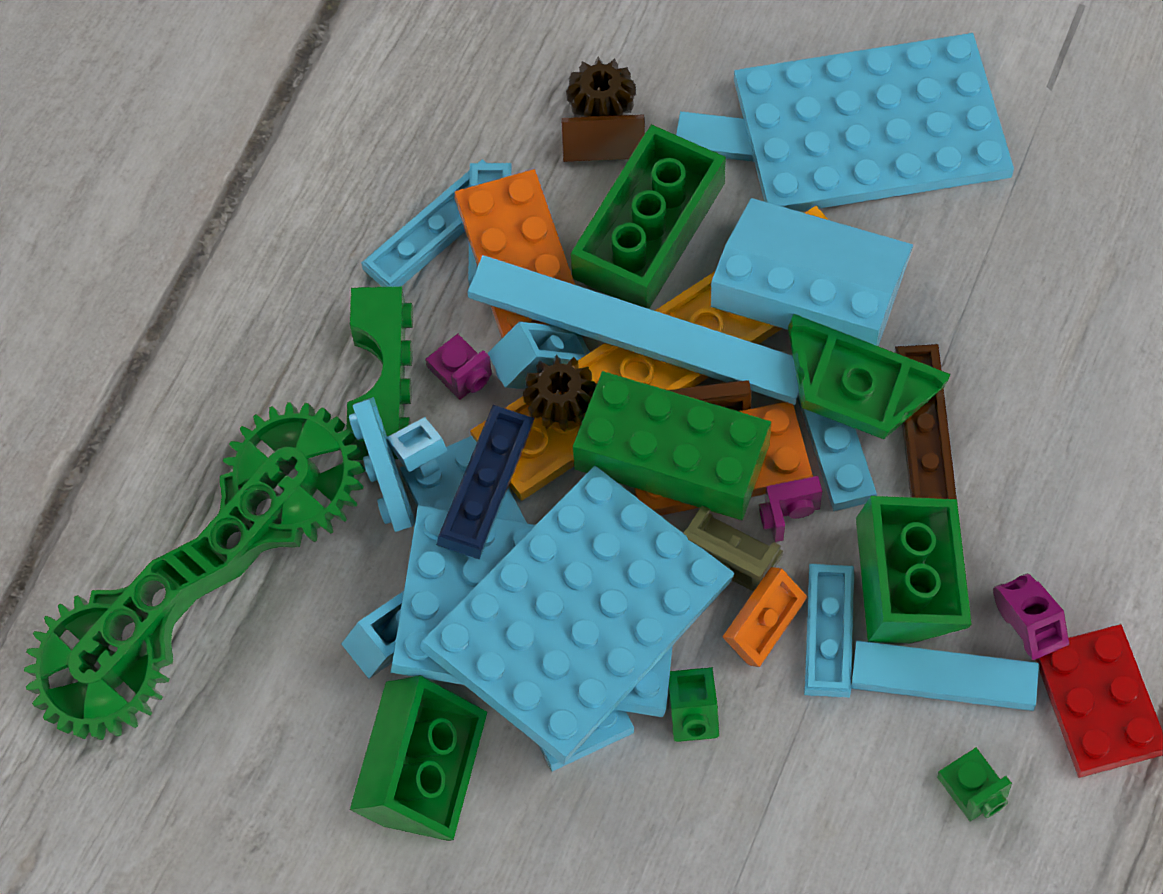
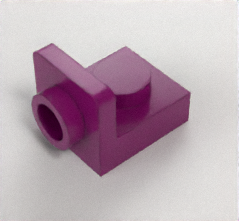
M458 333L425 359L427 368L459 400L470 392L475 393L481 390L492 375L490 356L484 350L477 353Z
M814 476L766 486L765 503L759 504V513L763 529H771L774 542L784 541L785 521L783 517L789 516L792 519L804 518L814 513L815 510L820 509L823 491L819 477Z

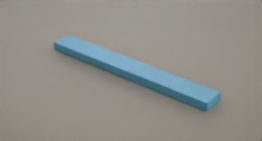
M484 255L481 257L468 289V298L727 383L749 380L751 391L794 405L796 404L799 389L792 355Z

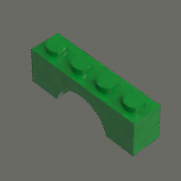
M402 286L351 288L350 329L354 346L371 352L383 365L381 375L376 384L361 397L347 402L346 429H349L352 433L349 415L355 413L353 404L372 397L375 399L387 437L411 424L410 417H404V404H411L412 402L411 378H405V366H412L413 351L412 341L405 340L406 328H413V304L405 303ZM364 438L360 440L355 439L351 445H357L363 451V454L355 460H363V457L369 455ZM392 451L393 456H394V459H398L397 456H396V455L394 454V452Z

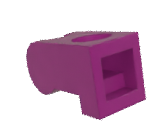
M1029 573L993 588L994 599L1001 616L1007 623L1011 624L1021 637L1024 649L1032 660L1069 645L1064 610L1040 582H1037Z

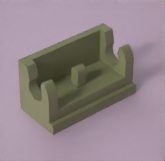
M701 506L683 534L687 536L689 541L703 548L733 571L735 574L732 581L754 592L770 567H776L783 556V550L780 549L781 545L772 542L769 546L714 518L713 514L710 513L711 509Z

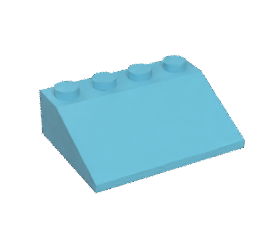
M751 198L724 247L711 281V307L787 330L793 314L879 346L907 267L913 244Z

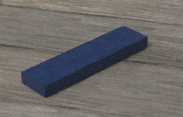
M492 405L438 535L437 546L480 559L533 427L534 418Z

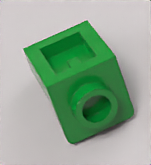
M713 667L670 671L668 688L674 741L682 742L718 738V704Z
M977 747L938 771L937 778L969 821H972L981 814L985 818H989L1008 804L1006 798L1009 795L1012 782L1007 776L1000 779Z

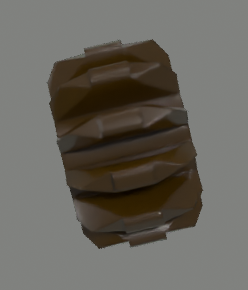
M598 56L594 63L595 65L592 66L582 61L579 72H571L566 96L574 117L623 115V113H631L634 107V96H636V84L634 80H631V73L628 67L618 69V63L615 58L608 64H603Z
M557 354L553 358V365L548 366L539 360L536 365L537 373H528L525 379L527 388L523 391V399L526 405H530L528 407L529 415L534 419L542 418V425L546 430L554 422H559L560 428L565 432L568 428V421L571 420L581 426L584 413L588 409L597 386L595 381H591L592 372L589 367L579 369L578 361L575 357L567 364H562Z

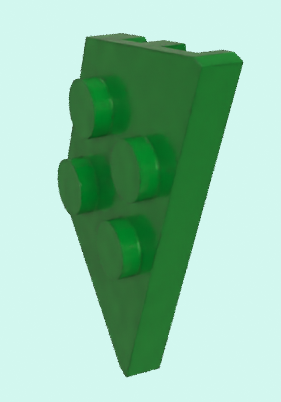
M793 314L788 325L801 407L881 439L888 437L942 390L950 377L949 373L796 314Z

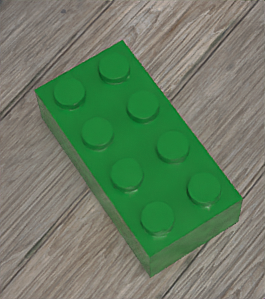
M651 124L571 252L573 279L611 297L650 309L725 184L726 157Z
M602 371L573 444L574 470L588 473L596 466L617 483L698 508L705 506L711 509V512L743 521L770 446L771 421Z

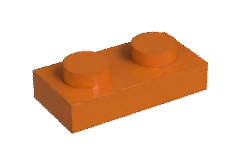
M770 567L722 638L748 665L760 667L807 599V595L782 568Z

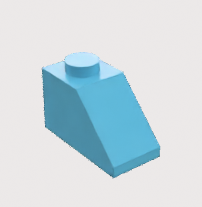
M518 322L488 352V355L496 369L495 372L498 379L505 388L525 389L527 388L526 376L528 373H537L536 365L539 360L550 366L553 365V358L557 354L561 359V363L567 364L573 357L579 360L590 353L580 334L547 324Z
M404 591L357 622L341 643L368 679L392 663Z

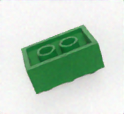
M870 496L856 517L868 642L912 644L969 628L972 623L957 499Z
M420 675L386 681L349 810L386 828L446 841L454 840L488 712Z

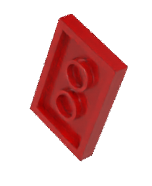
M1122 624L1068 638L1069 645L1035 659L1036 663H1039V672L1078 778L1163 756V730Z

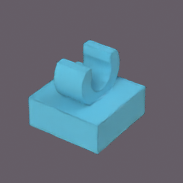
M426 417L387 437L392 451L408 472L419 467L422 476L425 478L440 470L435 458L447 452V448L442 437Z

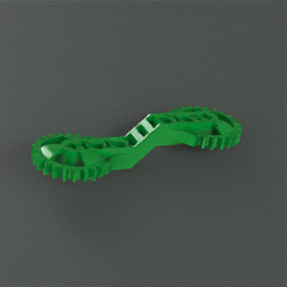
M287 402L283 415L273 406L269 407L270 419L264 421L255 414L253 418L256 428L253 431L243 426L240 427V431L245 437L243 443L237 441H230L229 443L237 454L236 457L223 458V462L233 471L220 475L222 497L219 513L197 538L152 560L129 586L116 590H92L89 603L84 598L76 595L74 596L73 610L60 603L58 610L61 617L57 621L48 616L44 617L49 630L47 633L34 631V637L41 642L40 647L29 648L26 653L36 658V664L24 667V672L36 677L34 681L26 686V690L34 694H40L32 704L40 710H46L43 715L44 720L52 724L57 723V729L67 734L73 730V735L81 739H86L90 732L92 737L103 740L106 728L110 733L121 736L122 722L134 728L138 727L135 714L140 711L150 716L152 711L146 702L149 698L155 700H162L163 698L155 687L157 683H167L170 678L159 671L160 668L173 664L171 640L174 625L197 599L240 577L262 552L278 547H300L303 533L310 540L316 542L318 528L322 527L332 534L334 531L331 520L334 517L344 522L348 520L341 509L344 505L351 507L358 505L350 496L351 491L364 489V486L354 476L366 472V469L360 462L353 461L359 458L363 451L357 445H351L356 437L349 429L343 430L345 424L340 418L336 416L331 419V414L323 407L315 414V409L309 403H304L299 413L291 402ZM261 440L274 451L269 458L256 447ZM335 451H341L343 456L342 463L322 473L319 472L315 463L309 459ZM295 469L298 474L292 479L288 475ZM276 486L283 490L281 495L274 490ZM317 489L331 501L326 508L312 497ZM271 499L268 511L257 515L258 505L263 500ZM241 532L238 544L233 548L227 549L229 537L234 533ZM165 588V598L160 604L153 606L152 600L155 593ZM134 622L135 629L132 636L127 640H122L124 628ZM66 630L80 640L73 649L60 638ZM112 645L118 648V650L114 652L109 649V646ZM97 661L101 665L99 670L95 666ZM68 667L74 679L78 680V682L56 688H50L49 676ZM123 682L136 694L130 702L115 690Z

